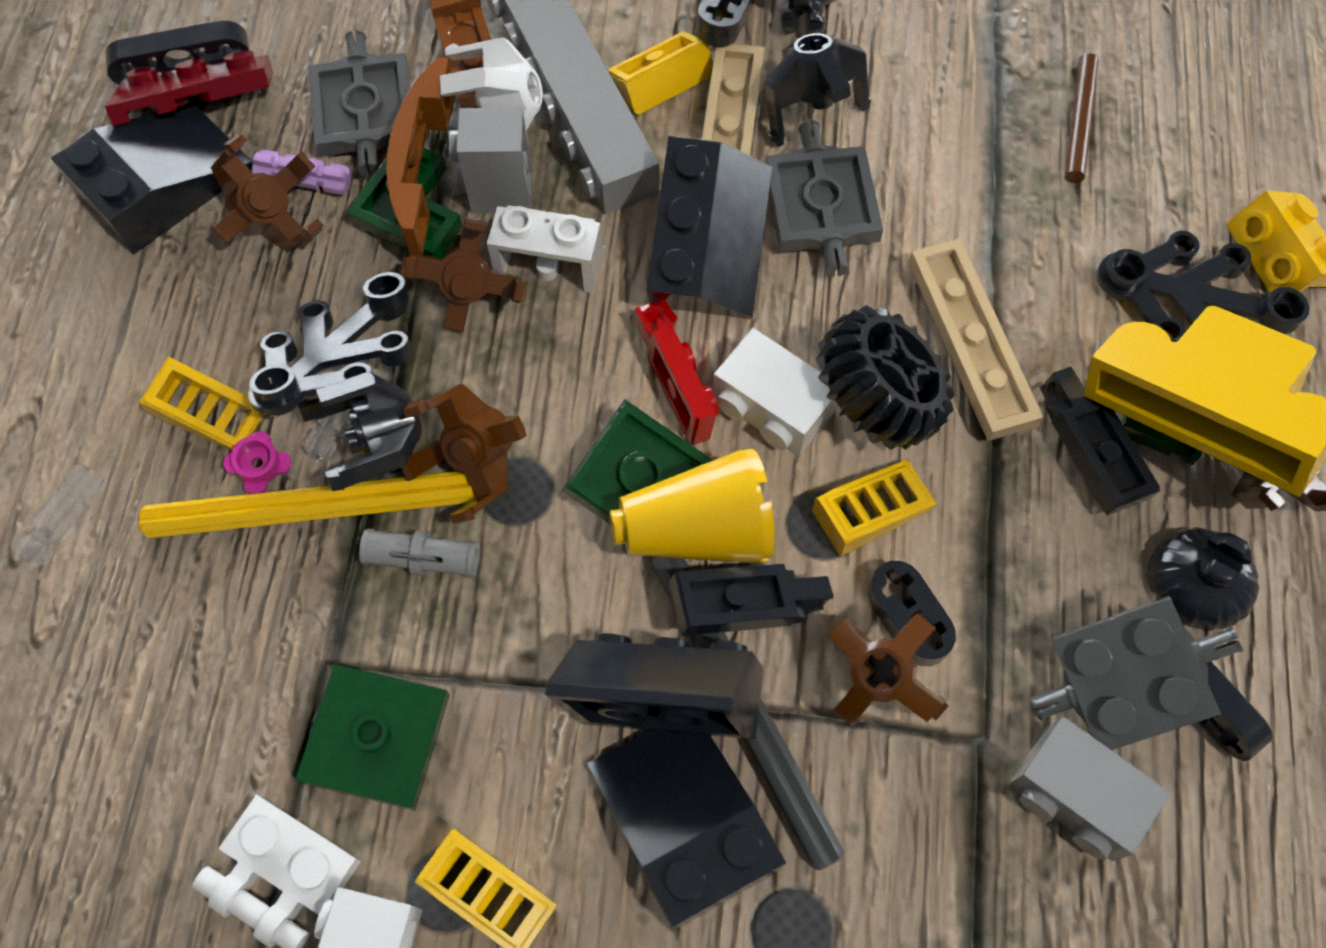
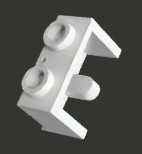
M497 206L487 241L489 256L494 270L506 273L512 252L538 256L536 268L539 278L543 281H551L556 278L561 260L581 263L584 292L595 293L606 245H602L601 224L595 222V219L528 209L522 206Z

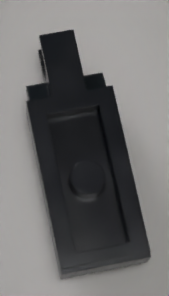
M1071 366L1053 372L1040 387L1049 406L1047 408L1049 417L1106 516L1149 500L1161 491L1159 489L1160 485L1115 411L1083 396L1085 388Z
M785 564L680 571L674 573L669 581L681 636L791 626L792 624L803 622L807 618L806 613L822 611L824 609L823 606L834 597L828 576L796 579L794 570H786Z

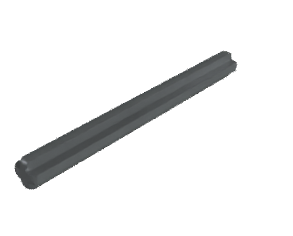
M653 557L652 568L674 607L669 581L674 573L691 570L685 559ZM725 632L689 635L695 648L711 649L713 642L729 641ZM760 698L756 740L745 739L813 868L816 870L825 869L844 856V849Z

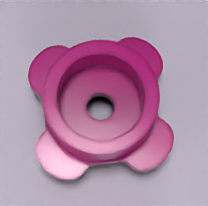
M255 432L249 437L242 439L224 459L223 464L227 473L237 475L244 482V489L249 494L266 492L268 483L277 475L288 473L292 466L290 456L285 452H278L271 443L270 436L265 432ZM255 460H263V464L260 467H253Z

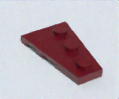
M239 51L226 55L224 57L225 62L206 65L204 59H191L176 64V70L157 73L155 67L131 70L125 74L126 78L121 81L105 105L111 125L115 126L130 122L128 116L130 111L148 106L156 110L158 115L175 111L178 106L188 103L191 100L190 96L199 94L203 101H214L269 87L273 77L269 56L255 57L253 51Z

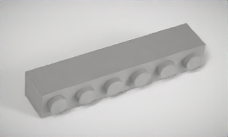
M487 0L493 17L495 19L502 17L505 23L503 24L505 38L520 51L521 55L538 74L543 91L541 104L543 112L550 124L557 122L561 130L559 132L560 142L569 161L577 160L581 168L579 170V178L589 199L596 197L606 215L660 194L659 162L570 1Z

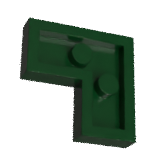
M424 148L417 184H422L425 196L427 197L447 170L444 156ZM386 157L346 210L350 223L408 250L390 200L387 185ZM426 198L431 216L423 255L441 257L463 227L461 216Z

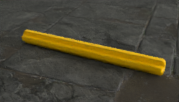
M455 471L420 475L410 481H407L406 477L363 481L338 491H332L330 485L145 505L139 511V528L146 537L157 538L464 504L473 500L475 496L466 475Z

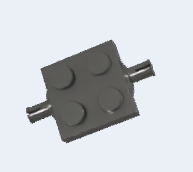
M351 30L345 35L347 56L334 62L308 65L314 144L319 157L357 152L358 173L364 177H370L369 167L372 175L379 168L377 150L388 147L395 118L411 88L409 65L405 52L387 55L367 53L366 35L362 31L355 30V42Z
M812 120L810 128L809 121H805L799 126L803 148L789 154L769 155L765 159V163L772 166L769 196L779 252L807 249L823 250L827 275L835 277L837 268L838 276H842L849 270L843 247L880 242L883 233L865 146L848 148L824 146L820 134V124Z
M1167 596L1052 637L1053 644L1064 668V686L1035 696L1032 695L1031 700L1034 708H1037L1036 713L1040 720L1074 708L1076 713L1087 723L1092 737L1110 750H1114L1221 715L1208 684V666L1206 663L1237 652L1241 653L1243 648L1238 640H1234L1238 639L1233 627L1196 640L1182 625L1171 597Z

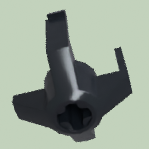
M821 33L804 35L782 50L783 59L764 83L770 131L767 132V135L778 147L785 144L782 109L803 101L810 103L814 109H827L833 103L851 96V87L848 83L850 80H853L854 101L858 108L862 111L868 110L872 101L868 91L866 52L857 45Z
M370 371L316 389L318 398L310 401L306 398L299 403L298 407L304 422L313 419L319 420L351 409V411H348V415L353 428L344 430L351 452L355 454L362 451L363 454L368 452L370 456L326 471L325 474L332 491L344 490L346 487L388 472L394 474L402 471L401 467L406 466L418 440L421 439L422 426L419 416L406 418L403 411L407 404L412 402L409 393ZM364 394V398L351 399Z

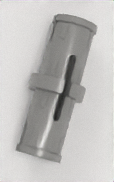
M367 528L361 538L359 558L363 565L375 564L407 568L411 575L424 576L427 571L474 578L479 566L480 543L477 541L466 542L433 538L430 531L416 530L414 535L375 531L374 529Z

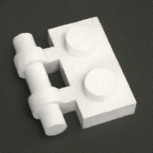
M256 794L218 848L238 861L229 875L224 877L207 866L197 875L192 888L209 899L208 907L222 917H228L232 914L253 928V937L267 947L271 948L277 944L281 948H303L310 934L293 922L303 906L319 915L325 901L334 899L337 887H345L361 861ZM259 876L283 891L277 902L271 907L248 893Z

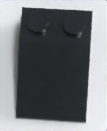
M191 104L159 115L154 113L130 119V122L115 126L109 124L93 128L56 153L51 159L75 193L134 255L223 191L210 167L226 150L223 144L229 138L195 104ZM240 149L236 155L252 171V160Z
M648 730L587 763L672 932L779 872L786 864L756 806L711 736Z

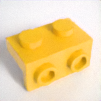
M1266 190L1227 222V227L1237 243L1245 246L1250 251L1252 257L1251 264L1270 293L1279 287H1290L1301 293L1308 287H1326V233L1316 220L1319 215L1317 208L1303 194Z

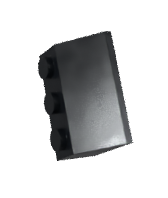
M668 136L647 284L649 304L665 300L673 310L753 319L772 166L723 142Z
M603 633L597 636V641L576 640L548 680L545 696L583 725L756 740L763 667L753 651H748L747 646L737 642L716 641L712 643L711 649L689 647V643L684 640L671 637L655 638L653 645L632 643V639L623 635Z

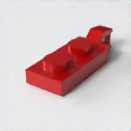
M665 300L636 307L633 320L649 350L648 361L689 444L696 445L710 440L715 419L719 415L718 402L711 387L708 385L703 387L696 373V360L690 345L687 342L681 343L675 332L677 316Z

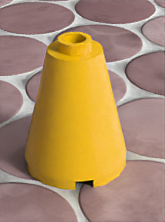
M753 448L738 450L619 497V509L610 511L614 544H625L628 555L757 564L769 561L768 558L773 557L775 548L774 514L772 502H764L759 483L767 482L759 455Z

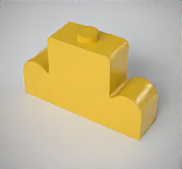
M1209 306L1177 342L1170 341L1166 331L1157 325L1147 322H1130L1116 329L1092 356L1083 396L1298 497L1305 491L1326 458V398L1313 393L1300 392L1316 354V349L1312 345L1222 308Z

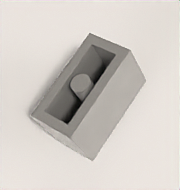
M459 108L458 130H450L449 154L451 162H458L459 193H467L471 213H496L497 206L508 207V205L531 209L533 169L523 108Z
M1064 716L1044 730L1008 784L1021 794L1019 800L1030 812L1047 821H1052L1053 818L1074 833L1072 839L1082 850L1097 859L1106 860L1108 857L1112 861L1134 854L1171 794L1170 791Z

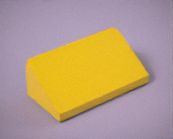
M682 31L608 69V72L629 109L635 114H642L711 78L713 60L709 45L703 43L697 37Z

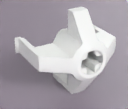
M502 37L463 46L452 43L446 47L445 56L453 61L483 56V67L440 75L441 95L447 97L475 91L478 108H523L527 131L533 118L540 110L543 91L538 74L513 44Z

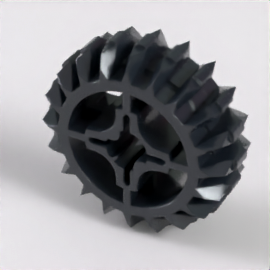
M865 305L859 310H852L848 315H842L832 324V328L825 333L824 338L818 343L820 353L815 360L822 369L818 378L830 390L826 397L834 400L840 407L839 416L846 415L853 422V430L855 432L864 430L867 433L868 439L872 444L882 441L889 450L898 446L904 450L913 445L916 446L941 430L940 427L947 422V416L954 411L950 400L955 396L953 388L947 384L951 378L950 373L941 367L942 356L936 355L929 346L930 340H924L918 334L917 326L909 327L906 325L900 314L897 313L891 316L888 310L882 306L874 309Z

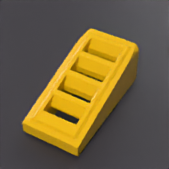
M169 356L140 400L144 412L231 451L239 441L255 433L265 414L258 413L253 409L248 396ZM180 384L189 387L177 407L168 404ZM199 392L208 395L195 417L187 413ZM219 400L227 403L214 426L206 423ZM238 409L248 412L234 436L224 432Z
M908 459L841 485L815 498L812 512L835 550L842 557L934 509L937 503ZM902 478L916 501L907 504L893 482ZM884 488L897 509L889 512L876 491ZM866 497L878 517L870 519L859 499ZM849 506L860 525L852 527L841 509Z
M455 829L449 832L415 880L416 884L503 948H530L558 907L556 903ZM464 852L471 859L450 889H447L441 882ZM485 867L492 875L469 905L462 900V897ZM506 883L513 890L490 921L482 914L503 884ZM524 898H527L534 906L514 935L510 936L503 929Z

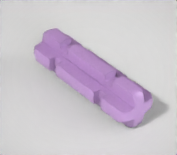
M265 149L260 150L253 156L252 172L274 176L295 155L286 154L285 157H282L279 152ZM310 159L316 167L295 185L313 190L323 187L325 192L342 195L350 189L351 169L345 165L335 163L326 166L324 161Z

